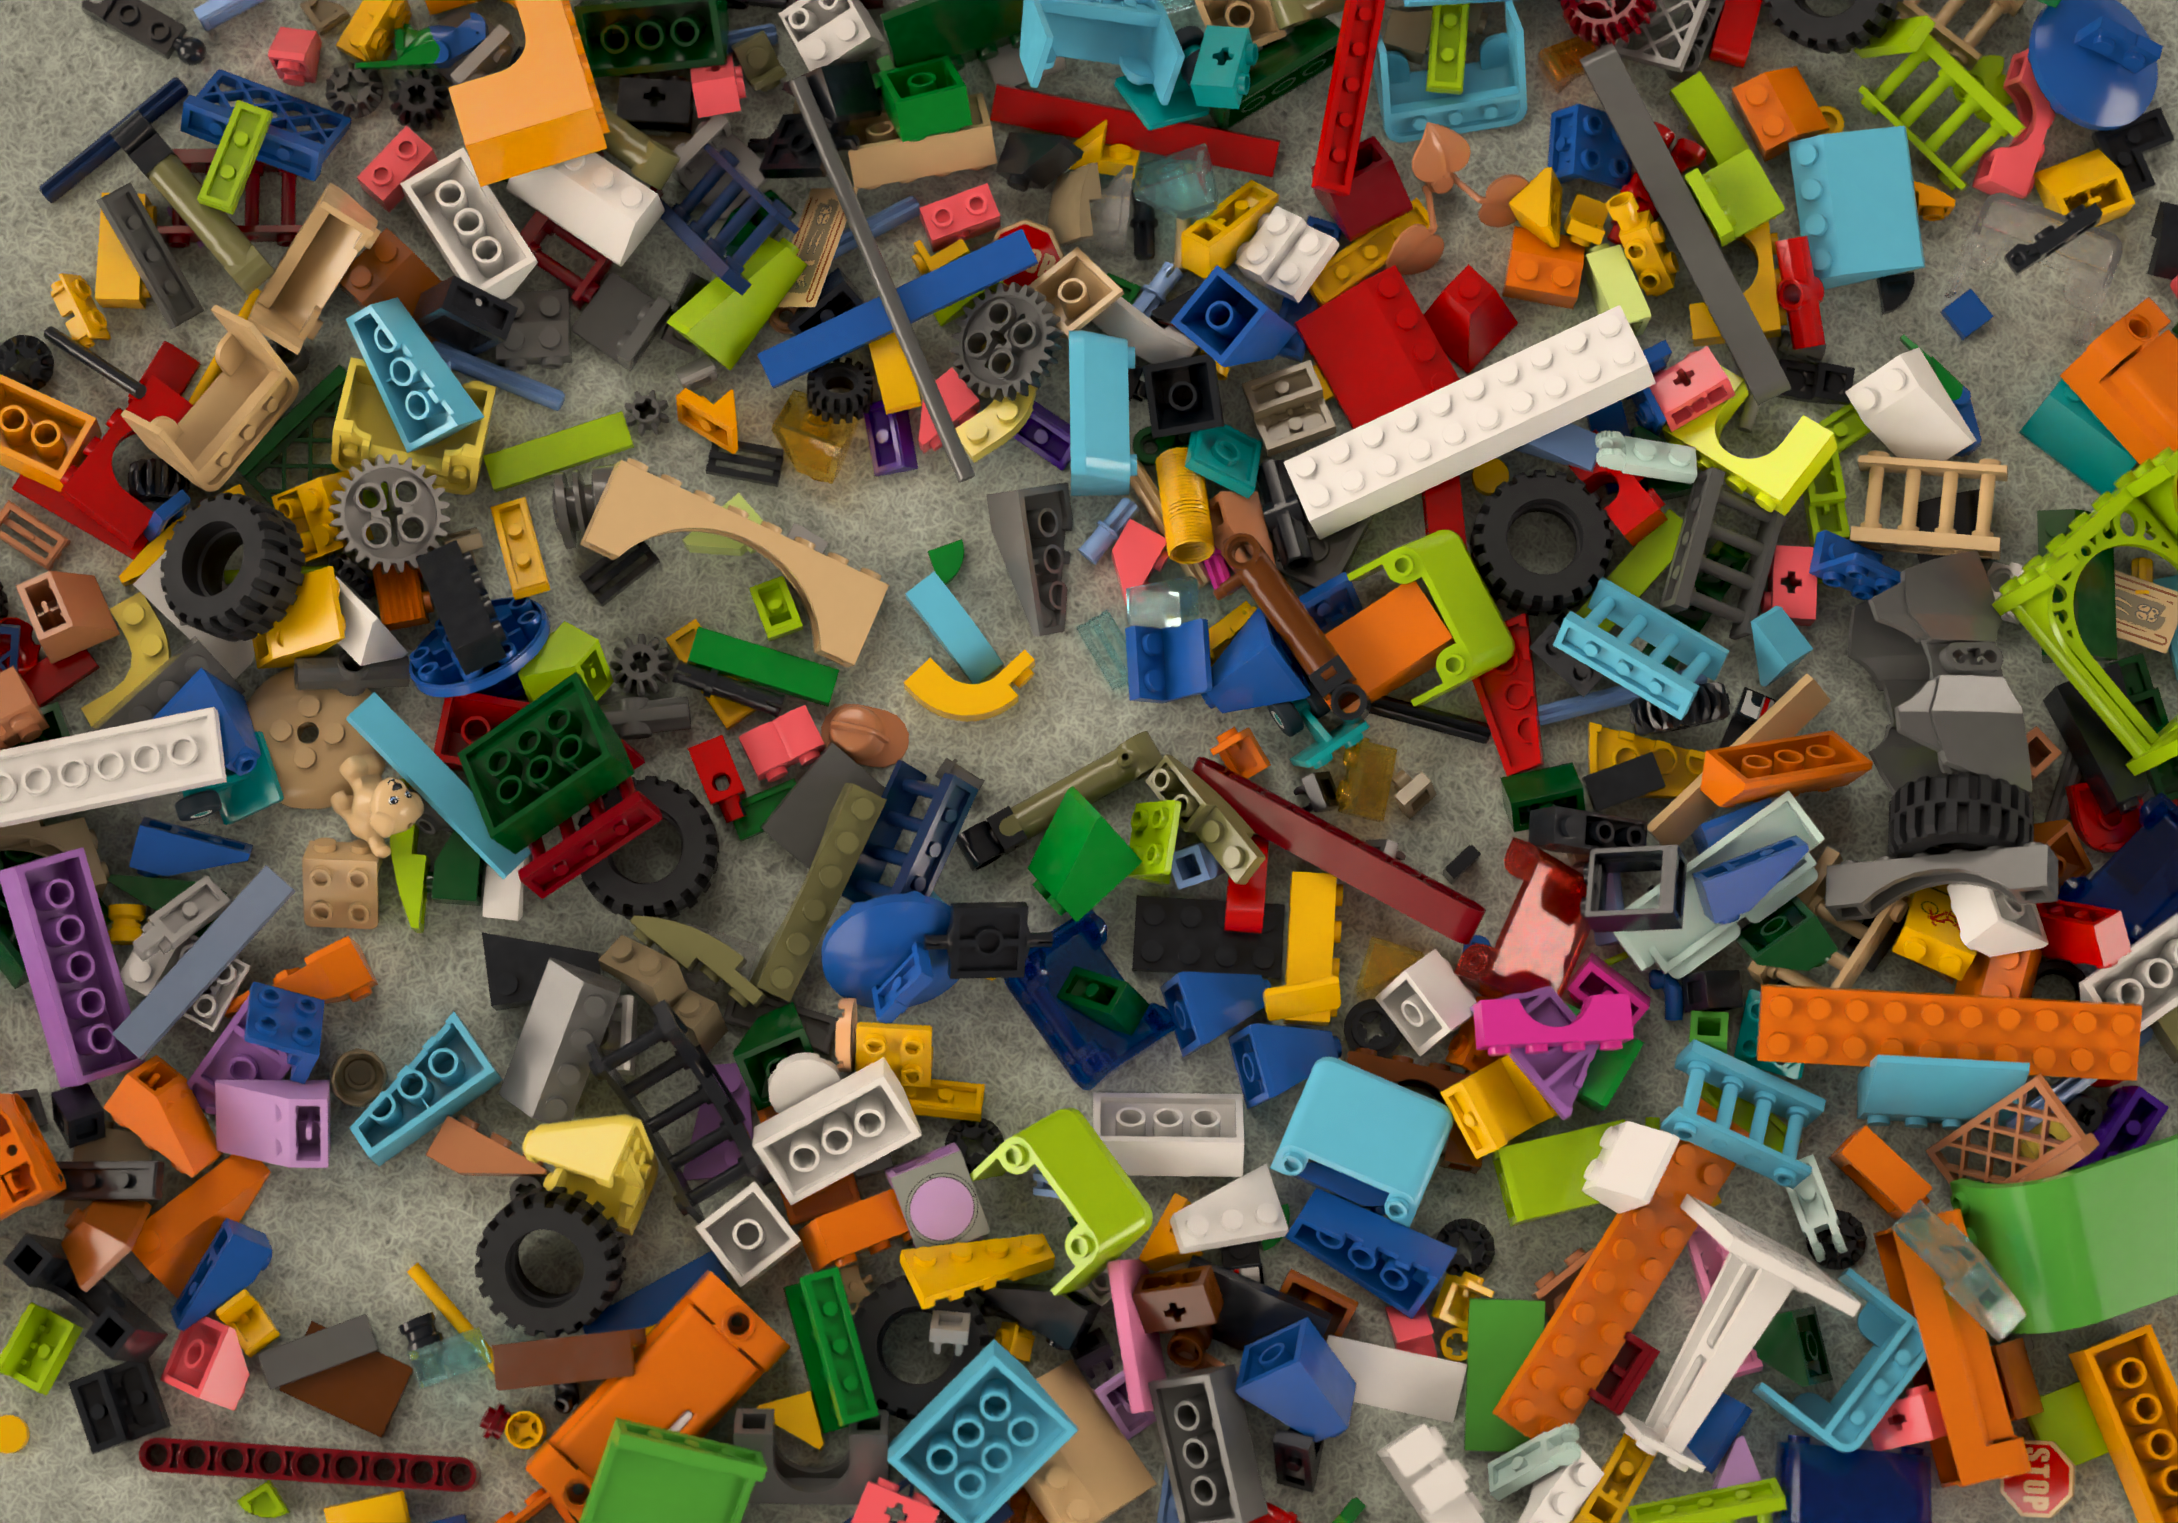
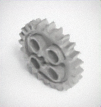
M379 454L376 456L375 466H372L365 458L361 461L362 472L352 466L348 470L352 481L341 477L338 483L344 491H334L331 495L340 502L328 508L329 512L338 514V518L331 521L329 526L340 527L341 532L336 535L334 541L346 540L348 544L344 547L342 553L346 554L354 550L357 553L353 562L355 565L363 558L368 560L367 571H371L376 564H380L382 575H386L390 566L394 565L397 574H401L404 571L405 562L412 570H415L418 567L416 557L428 553L427 548L435 550L441 547L434 538H445L448 534L439 527L440 524H446L451 519L441 514V511L450 506V503L438 500V497L445 491V488L433 489L431 485L435 482L437 476L433 475L425 479L422 475L426 466L423 464L416 471L411 469L412 458L410 457L403 465H399L397 454H393L389 464H386L383 456ZM382 482H385L388 487L389 509L391 512H397L398 514L392 520L394 534L398 540V546L396 547L391 542L390 519L381 515L387 508L385 495L381 489ZM397 485H406L412 490L413 499L411 502H403L397 498L395 493ZM360 491H371L377 499L376 507H364L359 500ZM404 521H413L419 526L420 535L418 538L412 539L404 534L402 530ZM368 527H377L382 531L384 535L382 544H373L368 541L366 537Z

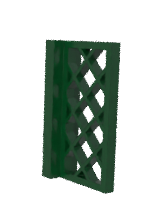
M340 364L262 438L236 469L274 509L271 494H279L289 490L286 489V469H308V482L313 480V469H334V473L339 472V469L333 464H313V443L332 444V438H313V423L319 418L336 419L339 399L342 395L347 371ZM335 403V413H325ZM309 428L308 438H299ZM293 443H308V464H287V448ZM282 454V463H273ZM267 468H282V489H265L256 478Z

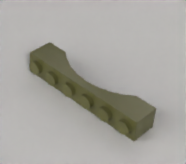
M845 782L829 815L822 840L807 876L785 919L764 950L751 977L750 982L755 987L787 1002L791 1001L887 801L886 799L856 784Z

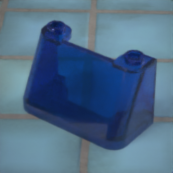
M2162 792L2156 797L2149 798L2139 810V814H2141L2139 824L2142 828L2090 879L2086 876L2071 877L2063 883L2058 894V900L2120 910L2130 946L2178 912V806Z
M1093 909L1085 914L1077 923L1071 918L1052 930V948H1030L1025 960L1024 977L1004 978L1009 991L1079 1087L1087 1091L1104 1082L1177 1028L1168 1009L1153 1002L1149 1003L1150 1005L1134 1034L1130 1036L1100 1025L1056 998L1073 966L1125 981L1101 948L1107 941L1108 929L1104 920L1096 915Z
M1788 1435L1787 1442H1777L1775 1477L1785 1495L1786 1510L1775 1511L1772 1514L1773 1523H1932L1931 1457L1923 1456L1924 1448L1901 1446V1453L1863 1449L1839 1452L1830 1446L1810 1444L1811 1437Z

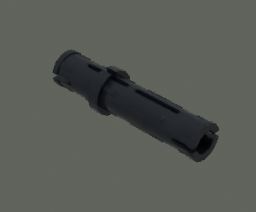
M679 660L676 670L688 673L690 677L676 672L672 680L673 683H679L703 691V696L710 698L711 695H715L778 718L781 708L767 704V701L782 705L785 695H779L720 675L719 670L714 668L708 671Z

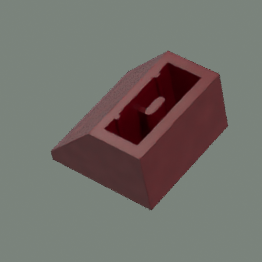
M1375 136L1359 143L1350 195L1343 197L1314 189L1315 196L1350 242L1413 211V205L1392 158ZM1315 165L1311 167L1312 179Z

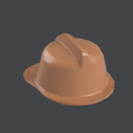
M843 704L834 708L825 717L821 726V738L825 748L830 742L834 743L857 764L869 767L885 768L897 763L904 756L909 745V733L905 723L897 715L869 706Z

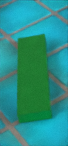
M699 626L687 663L711 671L714 668L719 670V674L826 707L829 706L839 674V669Z

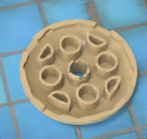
M290 667L271 676L252 694L247 702V707L254 731L263 732L284 795V799L278 803L291 808L319 810L332 807L330 800L336 792L344 790L347 796L353 795V788L339 772V767L351 756H363L371 752H377L346 720L347 716L372 694L368 688L359 696H346L337 689L297 690L294 683V667ZM312 726L319 729L318 738L312 743H303L301 736L304 729Z

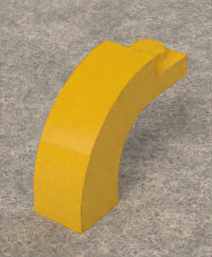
M1024 649L991 680L980 684H965L948 676L930 657L903 682L904 688L919 704L938 716L965 722L985 720L1004 713L1019 702L1018 694L1012 687L1016 685L1018 688H1021L1034 676L1035 673L1032 669L1035 667V659Z

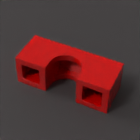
M1596 429L1592 431L1595 434L1599 433ZM1597 462L1593 472L1568 465L1578 479L1587 484L1585 487L1591 494L1604 484H1619L1617 497L1603 510L1607 511L1609 518L1633 547L1668 520L1660 510L1666 505L1653 488L1646 492L1639 482L1644 479L1643 476L1625 474L1619 470L1600 467Z

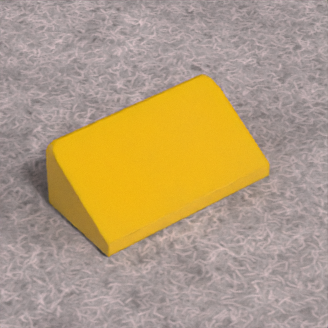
M1331 976L1265 989L1263 1000L1267 1019L1275 1021L1340 1008L1339 978Z

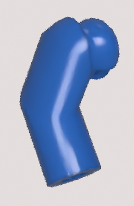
M1651 970L1649 973L1650 987L1654 990L1662 989L1665 995V1019L1670 1021L1683 1020V990L1678 980L1671 977L1669 973L1664 974L1662 970Z

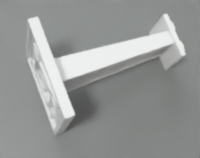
M1687 1194L1680 1207L1729 1251V1254L1646 1421L1643 1422L1625 1412L1616 1417L1625 1425L1624 1432L1635 1439V1445L1653 1456L1658 1451L1668 1456L1667 1461L1671 1465L1684 1472H1687L1690 1467L1703 1473L1706 1467L1688 1449L1687 1444L1791 1290L1794 1289L1802 1294L1807 1292L1852 1317L1856 1315L1861 1303L1808 1257Z

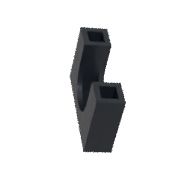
M26 1233L2 1263L29 1287L45 1289L55 1293L88 1317L94 1324L84 1336L111 1360L145 1364L168 1336V1333L104 1277L87 1292L83 1291L79 1287L63 1250L61 1239Z

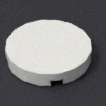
M811 1052L793 1054L782 1059L776 1065L772 1076L770 1075L768 1080L769 1101L774 1110L779 1114L842 1080V1075L833 1062L829 1059L827 1061L820 1058L818 1054Z

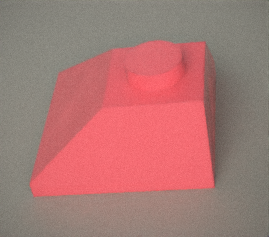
M204 1316L185 1331L181 1330L160 1380L197 1398L235 1411L239 1400L245 1392V1385L249 1378V1372L235 1329Z

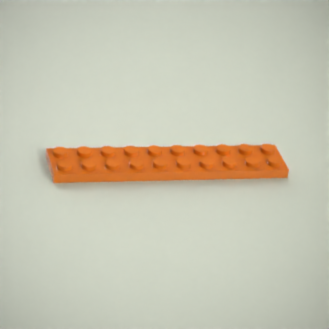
M1761 984L1756 1059L1758 1061L1866 1067L1870 1066V1062L1876 1055L2029 1063L2028 1075L2037 1076L2041 1073L2042 1076L2137 1081L2142 1006L2133 1003Z
M1700 1098L1697 1115L1716 1123L1718 1110ZM1733 1121L1731 1122L1730 1130L1749 1138L1750 1133ZM1679 1141L1649 1204L1616 1214L1492 1414L1530 1440L1545 1431L1549 1432L1556 1427H1560L1564 1423H1575L1590 1399L1587 1393L1591 1388L1594 1390L1597 1388L1626 1341L1624 1335L1627 1331L1632 1332L1699 1225L1680 1207L1685 1196L1689 1194L1711 1205L1737 1163L1691 1142Z

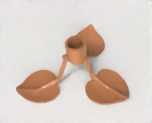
M1427 122L1422 140L1412 159V171L1418 179L1425 182L1422 191L1426 198L1430 225L1427 229L1422 224H1414L1404 230L1398 236L1388 254L1385 269L1396 265L1401 275L1418 274L1432 268L1442 256L1444 241L1441 236L1434 234L1437 230V223L1432 198L1433 192L1438 194L1446 193L1453 187V184H1456L1476 202L1483 204L1478 212V218L1482 223L1490 227H1504L1517 221L1508 203L1529 184V181L1520 175H1504L1489 185L1486 190V197L1480 196L1460 180L1456 173H1453L1463 169L1469 161L1471 151L1467 141L1456 131L1448 127Z

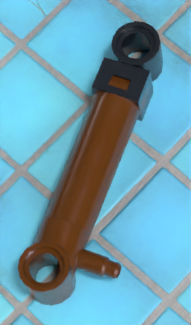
M1237 533L1231 536L1224 546V557L1235 574L1213 591L1214 596L1217 600H1222L1242 586H1245L1321 696L1326 701L1330 699L1333 712L1343 722L1349 724H1357L1363 721L1369 715L1371 709V701L1368 694L1360 686L1353 684L1357 680L1329 642L1265 552L1262 545L1252 535L1247 533ZM1242 545H1250L1253 548L1252 558L1244 563L1237 562L1235 559L1236 550ZM1349 694L1358 695L1360 698V706L1353 713L1343 712L1341 708L1342 700Z

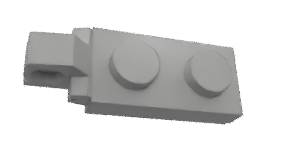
M208 875L204 876L148 917V923L142 927L144 934L133 941V952L144 962L159 950L165 954L171 949H175L220 916L232 901Z

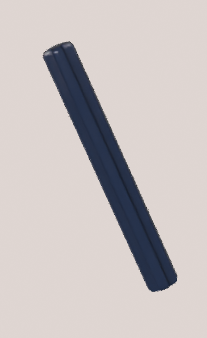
M177 77L172 78L41 184L39 190L50 203L57 201L121 149L120 145L110 135L114 129L137 110L152 124L188 94L189 91L185 84Z

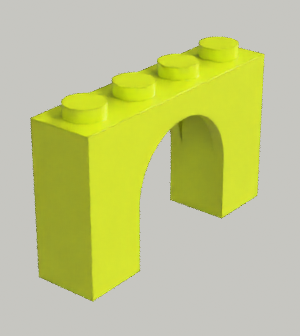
M1721 366L1732 385L1735 396L1673 432L1665 424L1662 428L1665 439L1668 443L1695 447L1697 467L1701 471L1714 467L1726 472L1724 476L1725 483L1733 491L1739 494H1743L1745 491L1753 496L1755 502L1768 512L1776 510L1786 516L1837 450L1834 433L1803 415L1779 447L1771 453L1753 459L1740 458L1728 453L1720 445L1722 430L1749 394L1744 379Z

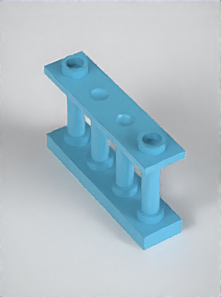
M1604 577L1599 580L1588 604V608L1592 611L1585 619L1570 611L1564 618L1553 643V646L1679 720H1682L1688 713L1700 687L1694 683L1696 679L1703 674L1715 681L1730 650ZM1605 618L1624 628L1617 637L1598 627ZM1637 636L1656 647L1649 656L1630 646ZM1669 655L1688 666L1681 675L1662 664Z
M1693 1039L1677 1055L1674 1068L1689 1075L1683 1107L1678 1106L1661 1123L1660 1129L1676 1135L1680 1140L1691 1142L1770 1178L1778 1185L1794 1189L1812 1172L1811 1166L1796 1160L1803 1127L1806 1128L1824 1112L1826 1099ZM1704 1082L1722 1090L1716 1123L1697 1115ZM1737 1097L1756 1106L1749 1138L1730 1130ZM1770 1112L1789 1121L1782 1153L1763 1145Z

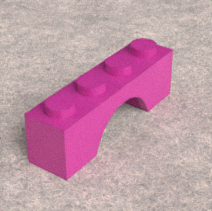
M1630 993L1592 995L1584 1000L1575 1020L1569 1025L1562 1027L1546 1026L1535 1021L1524 1010L1519 998L1480 1000L1473 1005L1477 1050H1488L1489 1056L1511 1054V1048H1525L1526 1054L1547 1053L1548 1047L1562 1046L1563 1052H1581L1586 1050L1585 1045L1599 1044L1601 1051L1623 1049L1622 1043L1634 1039Z

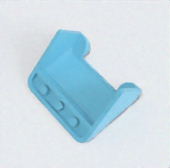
M1323 1057L1315 1062L1270 1169L1284 1175H1298L1305 1169L1309 1159L1388 1192L1389 1195L1385 1202L1387 1216L1392 1221L1409 1228L1454 1124V1117L1449 1108L1440 1102L1337 1058Z

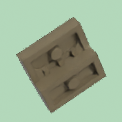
M1097 162L1089 163L1063 173L1055 183L1049 206L1048 228L1053 230L1060 247L1094 236L1090 203L1102 199Z
M1310 360L1241 383L1252 418L1268 457L1337 433L1336 425L1323 397L1322 386Z

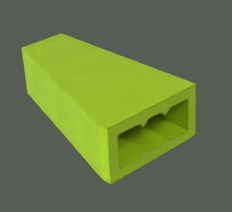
M768 236L743 266L745 270L742 272V275L752 284L743 296L717 276L674 313L666 323L711 359L731 371L804 271L807 264L797 256L800 250L790 241L782 237L778 242Z

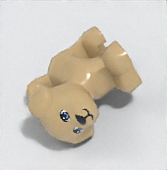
M371 752L363 756H351L339 767V772L353 788V795L347 796L345 791L341 790L331 797L330 802L334 811L347 822L351 832L358 838L367 841L371 852L376 857L384 859L391 852L390 847L385 844L384 838L404 832L412 827L423 814L425 807L419 793L410 792L405 783L400 779L388 777L382 780L386 762L377 752Z

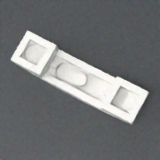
M1122 297L1091 320L1107 335L1128 339V347H1135V354L1152 364L1192 357L1199 347L1172 325L1163 329Z

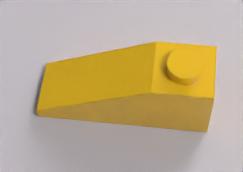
M1253 180L1248 181L1181 233V267L1203 279H1206L1217 265L1225 270L1237 258V251L1241 244L1248 242L1254 235L1261 216L1265 213H1270L1278 202L1279 194Z
M1624 1432L1601 1469L1604 1475L1570 1523H1619L1655 1456L1635 1445L1636 1440Z

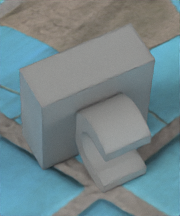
M933 1310L929 1342H934V1352L936 1354H940L942 1343H949L956 1346L955 1356L961 1355L963 1345L968 1344L971 1313Z

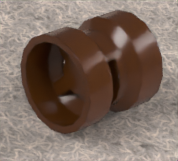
M1211 1325L1205 1328L1187 1327L1177 1329L1167 1345V1354L1170 1360L1182 1368H1193L1199 1365L1214 1338Z

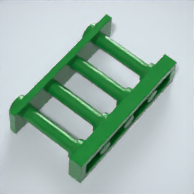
M835 1267L799 1278L800 1283L783 1287L822 1433L825 1434L850 1427L851 1423L879 1416L839 1268Z

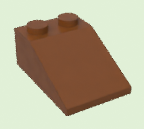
M386 228L378 236L371 249L366 248L351 263L340 280L339 286L362 309L370 304L398 297L410 315L413 316L421 293L441 283L442 280L409 247ZM425 334L426 337L428 338V340L431 342V344H432L434 341L441 342V341H439V340H437V339H435V338H433V337H431V336Z

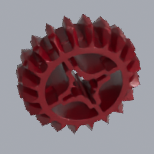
M1607 0L1560 1V6L1563 9V19L1566 24H1569L1571 32L1576 36L1579 35L1586 44L1593 41L1594 45L1599 48L1605 40L1608 44L1613 43L1615 46L1616 40L1619 38L1623 42L1628 43V35L1632 32L1641 35L1640 24H1650L1651 18L1648 14L1657 12V6L1654 0H1610L1612 7L1609 6Z

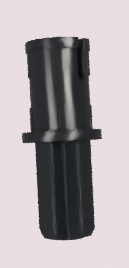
M1137 187L1132 190L1133 219L1130 220V227L1134 229V255L1137 260L1141 261L1151 260L1155 257L1154 228L1158 226V220L1155 218L1154 212L1155 190L1150 188L1148 193V187Z

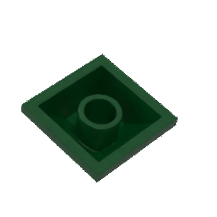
M1797 896L1761 922L1749 923L1740 930V935L1736 939V942L1757 965L1809 971L1812 968L1824 965L1830 960L1831 955L1839 950L1816 915Z
M793 1002L759 1016L732 1052L757 1111L772 1105L769 1101L768 1080L776 1069V1065L782 1059L796 1053H815Z
M1815 1306L1775 1314L1752 1348L1756 1350L1758 1358L1801 1387L1833 1380Z

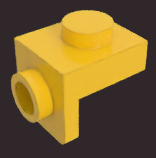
M1580 193L1576 194L1564 223L1566 233L1571 234L1569 240L1585 247H1589L1591 242L1600 245L1605 234L1603 225L1608 215L1606 203Z
M961 238L933 256H930L919 239L913 243L915 255L911 256L920 274L924 275L969 254L970 251Z
M1463 1272L1462 1277L1447 1274L1431 1316L1455 1328L1468 1331L1469 1297L1481 1298L1482 1296L1492 1299L1495 1291L1484 1287L1483 1283L1485 1280L1474 1274Z
M246 1289L231 1297L215 1312L222 1322L235 1329L240 1347L250 1358L281 1335L260 1302Z

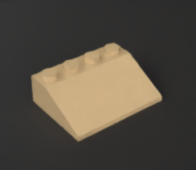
M1072 1359L1036 1379L1078 1427V1431L1023 1484L1048 1523H1101L1157 1485Z

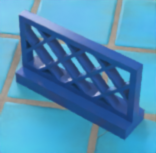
M218 69L196 97L189 95L184 101L180 131L219 146L234 109L228 102L243 100V102L272 111V113H276L279 117L272 118L256 160L315 182L321 174L323 162L350 129L352 118ZM222 83L236 90L221 91L219 86ZM262 98L269 102L255 104L252 99ZM286 111H296L303 115L288 116ZM328 123L336 126V128L322 129L319 124ZM309 125L312 130L298 132L295 127Z

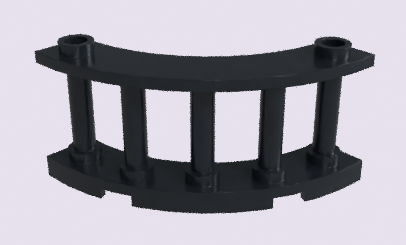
M664 999L652 1006L658 1020L653 1024L654 1028L607 1056L594 1042L587 1045L593 1059L589 1062V1066L599 1082L605 1080L630 1114L641 1119L651 1146L677 1193L673 1197L677 1208L683 1216L689 1214L700 1224L705 1220L698 1205L702 1201L744 1176L748 1178L754 1176L763 1186L773 1182L774 1178L753 1148V1140L743 1124L746 1118L730 1090L700 1044L695 1047L685 1035L689 1031L687 1026ZM660 1041L664 1043L671 1042L676 1049L673 1057L628 1084L616 1070L620 1065ZM690 1068L700 1082L697 1086L698 1090L650 1118L636 1096L680 1069L688 1070ZM704 1103L708 1105L713 1103L723 1120L719 1123L720 1127L672 1155L659 1130ZM729 1140L732 1142L734 1140L742 1155L738 1158V1163L691 1190L680 1168L724 1141Z

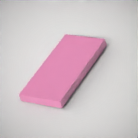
M1139 1259L1110 1261L1107 1264L1130 1412L1132 1414L1153 1412L1154 1407L1148 1383L1166 1378L1159 1332L1145 1334L1132 1297L1140 1275L1149 1274V1268Z

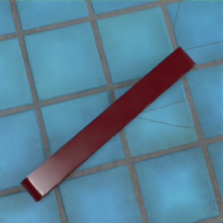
M1197 757L1191 771L1212 787L1256 834L1458 943L1470 945L1486 912L1483 906L1223 765L1205 757Z
M160 1437L150 1438L145 1441L138 1453L139 1461L145 1469L162 1473L452 1492L471 1491L476 1488L481 1479V1470L475 1461L468 1458ZM162 1444L166 1448L168 1456L162 1465L157 1466L151 1459V1452L155 1446ZM195 1447L202 1448L206 1457L205 1462L199 1468H194L189 1462V1454ZM234 1449H238L242 1453L244 1460L242 1466L236 1471L231 1470L226 1462L227 1455ZM271 1452H276L281 1457V1466L275 1473L268 1472L264 1466L265 1457ZM309 1454H314L319 1460V1469L312 1476L305 1474L302 1469L303 1459ZM350 1456L357 1463V1471L354 1476L345 1478L341 1474L339 1466L344 1458ZM384 1459H390L395 1465V1474L388 1481L382 1480L377 1473L378 1465ZM423 1461L430 1463L433 1468V1476L426 1483L419 1482L415 1476L416 1467ZM460 1464H466L471 1470L470 1481L464 1486L456 1484L453 1479V1471Z

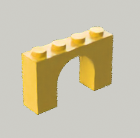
M1769 221L1737 238V240L1743 242L1752 250L1758 262L1756 278L1743 294L1766 339L1781 337V326L1788 325L1786 310L1778 304L1776 298V290L1781 282L1779 268L1774 269L1773 255H1777L1775 242L1778 241V233H1770ZM1708 225V227H1709V229H1710V231H1711L1713 237L1715 238L1714 233L1712 232L1710 226ZM1705 303L1689 304L1693 346L1724 344L1725 342Z

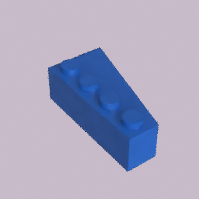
M1317 1187L1285 1236L1288 1240L1411 1319H1413L1435 1288L1458 1250Z

